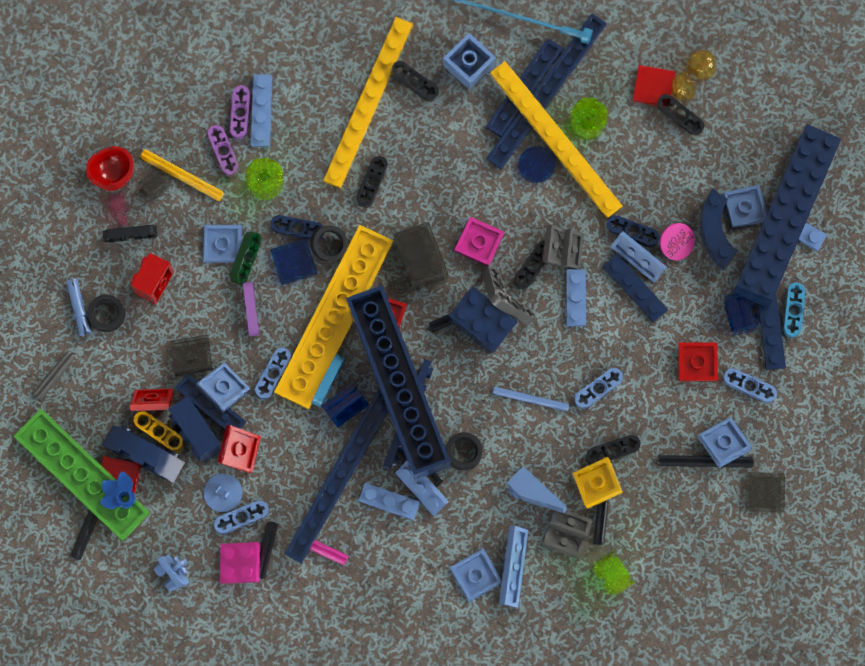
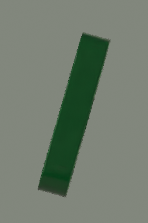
M249 231L244 235L230 273V279L233 283L243 284L248 280L261 245V235L259 233Z

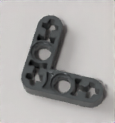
M489 265L482 272L489 300L495 307L526 325H529L536 318L535 313L528 306L506 294L501 274L494 266Z

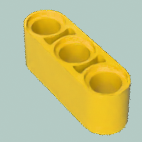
M140 411L135 415L134 423L140 431L168 450L175 453L183 450L184 440L174 430L145 411ZM141 418H148L146 425H139ZM158 428L164 429L162 436H155V431ZM173 439L180 440L177 447L170 446Z

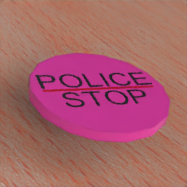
M673 223L666 227L660 238L662 253L668 259L675 261L686 258L692 252L695 244V236L692 229L682 223Z

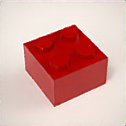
M149 253L147 257L145 256L142 259L139 272L133 275L131 287L136 295L156 305L173 276L174 270L170 262Z

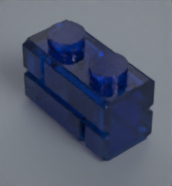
M737 294L726 295L723 302L732 336L754 332L757 325H759L758 317L756 314L753 315L752 311L754 302Z
M353 383L343 388L341 392L321 405L326 415L337 428L369 406L362 393Z

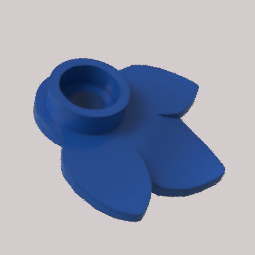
M121 472L117 481H102V488L106 496L100 503L105 508L114 509L119 506L121 508H129L134 504L133 481L129 475ZM126 495L129 496V500L127 502H123V497Z

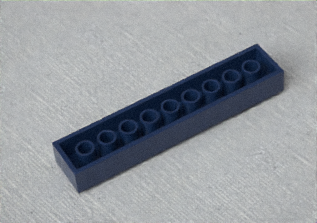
M806 124L733 293L769 308L841 138Z
M383 285L347 297V306L413 479L416 480L451 467L450 458Z

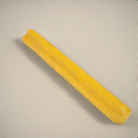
M146 149L142 151L140 155L142 160L217 201L222 199L224 193L220 189Z

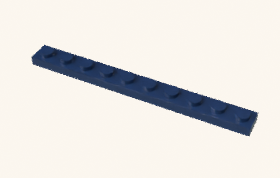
M592 13L580 28L581 31L584 28L592 30L589 44L582 43L581 38L574 37L532 94L545 110L607 25L606 22ZM519 112L486 158V161L501 171L533 128L521 112Z
M379 389L284 553L285 556L300 564L305 560L388 414Z

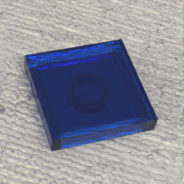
M306 238L270 249L281 286L318 275Z

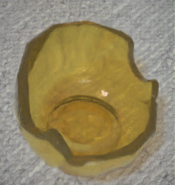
M705 50L694 52L688 59L689 71L697 79L707 80L711 78L717 70L714 55Z
M688 72L677 73L672 81L673 93L680 100H692L695 98L693 78L686 77L689 74Z

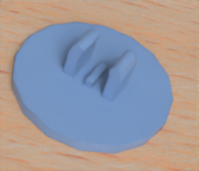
M218 474L206 483L204 498L207 505L213 510L228 512L240 503L242 487L234 476Z

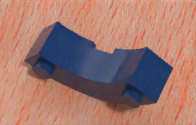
M712 188L702 208L700 235L708 255L721 269L725 270L738 250L729 243L722 229L721 216L728 199Z
M124 425L121 427L112 426L102 446L117 455L143 465L145 469L174 483L185 463L178 459L180 457L179 454L171 450L166 452L131 433L132 430Z

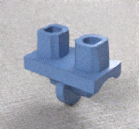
M170 555L161 556L158 559L159 563L154 567V571L160 577L166 573L169 575L170 579L165 582V586L169 591L185 587L190 583L185 577V574L188 573L185 568L188 564L186 559L180 561L177 556L172 559Z

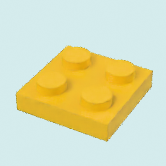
M608 457L573 473L587 509L623 493Z

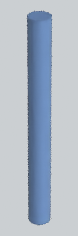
M494 386L493 394L567 412L569 409V404Z

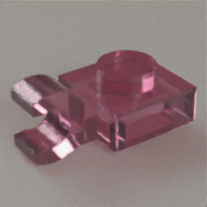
M121 193L105 199L112 218L118 216L122 228L129 226L125 213L130 212L124 194Z

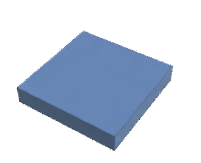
M760 185L722 193L728 199L725 206L732 229L764 222L767 211Z
M204 225L203 263H234L242 243V225Z
M225 362L196 383L195 386L221 413L249 393L251 389Z
M731 417L698 435V439L719 468L752 450V446Z
M484 548L449 567L468 602L502 584V580Z

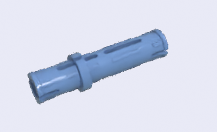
M70 279L66 281V285L72 302L73 318L77 322L79 336H84V329L86 335H89L91 330L87 319L88 312L85 311L78 279H73V285Z

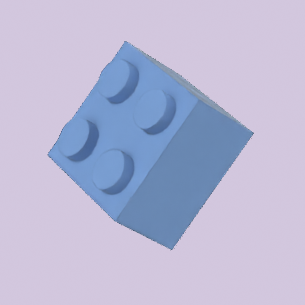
M470 33L443 58V66L469 90L496 65V57Z

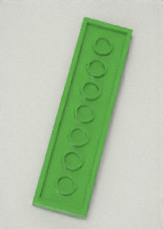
M42 409L14 435L35 458L122 541L150 514L136 498L134 504L129 508H121L120 506L114 509L105 508L100 503L106 496L102 488V481L117 480ZM126 495L123 497V502H127L129 500V496Z

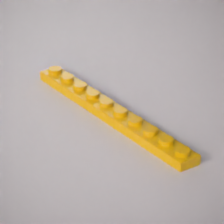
M398 17L395 18L323 180L325 183L340 189L342 188L391 77V68L399 59L413 23Z
M506 61L491 71L490 75L605 217L608 219L623 207L622 204Z

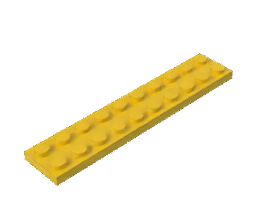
M359 225L274 391L275 394L308 410L310 409L313 398L333 358L338 354L354 322L347 306L346 298L371 289L394 240Z

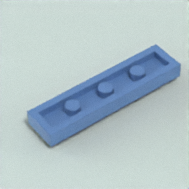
M253 75L251 147H270L272 75Z
M509 526L499 604L515 608L519 606L528 530L517 526Z

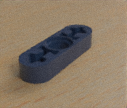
M277 215L271 220V228L275 233L304 239H311L313 234L312 231H308V234H305L307 230L306 225H309L311 230L323 226L319 222ZM282 220V224L288 225V221H290V231H286V226H281L280 229H277L275 223ZM295 224H302L303 230L296 233L293 231L292 228ZM325 233L320 236L319 240L324 237Z
M617 215L611 216L607 221L608 231L619 236L623 229L618 226L616 229L612 228L611 222L614 223L616 220L618 225L622 227L624 223L627 224L624 233L637 243L647 247H654L659 242L660 235L655 229ZM630 227H635L638 229V234L636 236H631L628 234V229ZM642 230H644V235L650 236V234H653L656 240L649 242L647 237L643 236L642 239H639Z

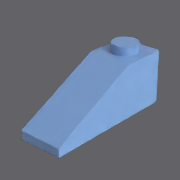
M524 466L507 482L508 492L515 499L519 497L522 501L561 513L567 511L566 506Z

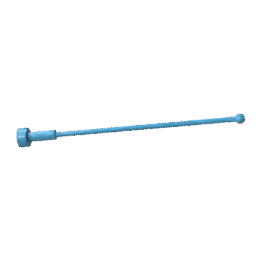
M453 0L560 30L563 34L581 38V42L589 44L592 36L591 29L584 28L581 31L566 26L559 27L467 0Z

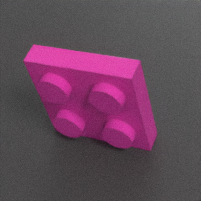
M470 217L454 252L488 267L505 232Z
M260 543L220 544L221 584L259 582Z

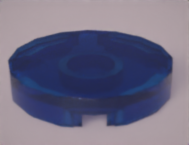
M532 146L525 149L518 160L519 172L529 182H545L554 173L555 158L547 148Z

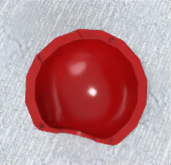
M111 146L102 149L95 155L93 154L86 166L88 179L99 188L109 191H115L124 187L130 181L134 172L132 155L126 149L119 146Z

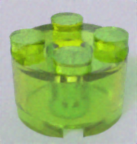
M585 97L577 101L571 109L569 126L573 134L583 140H593L601 136L605 131L608 120L606 106L593 97Z
M270 158L254 159L246 170L245 179L248 189L256 198L270 200L282 192L285 179L280 164Z
M613 550L594 562L595 566L592 569L599 579L603 578L606 581L603 586L610 596L613 594L617 596L635 584L633 579L628 580L631 576L617 556L613 558L616 555Z

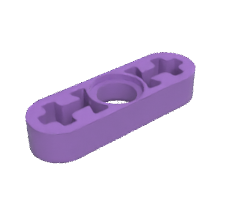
M237 86L233 90L230 132L235 139H243L248 131L250 92L245 86ZM240 91H244V94H246L243 96V104L240 103L239 95H237L240 94ZM239 108L246 111L242 117L235 115V111ZM237 121L241 122V129L244 130L240 131V134H237L234 130L238 128Z
M213 125L208 130V137L223 173L227 176H234L239 171L236 157L224 129L219 125ZM215 130L220 133L219 136L222 142L218 143L216 137L212 136ZM225 146L229 149V152L226 155H220L218 153L219 148ZM228 158L231 165H235L233 171L226 169L228 167L226 159Z
M253 282L243 283L249 336H259Z

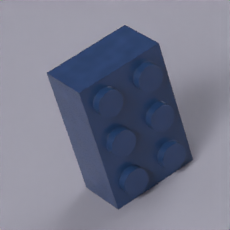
M473 286L465 293L446 318L490 354L495 352L517 323L509 314L495 307L485 295Z
M188 396L168 409L171 413L168 417L176 429H182L179 433L187 445L192 444L190 450L198 461L202 459L205 463L220 453V443Z

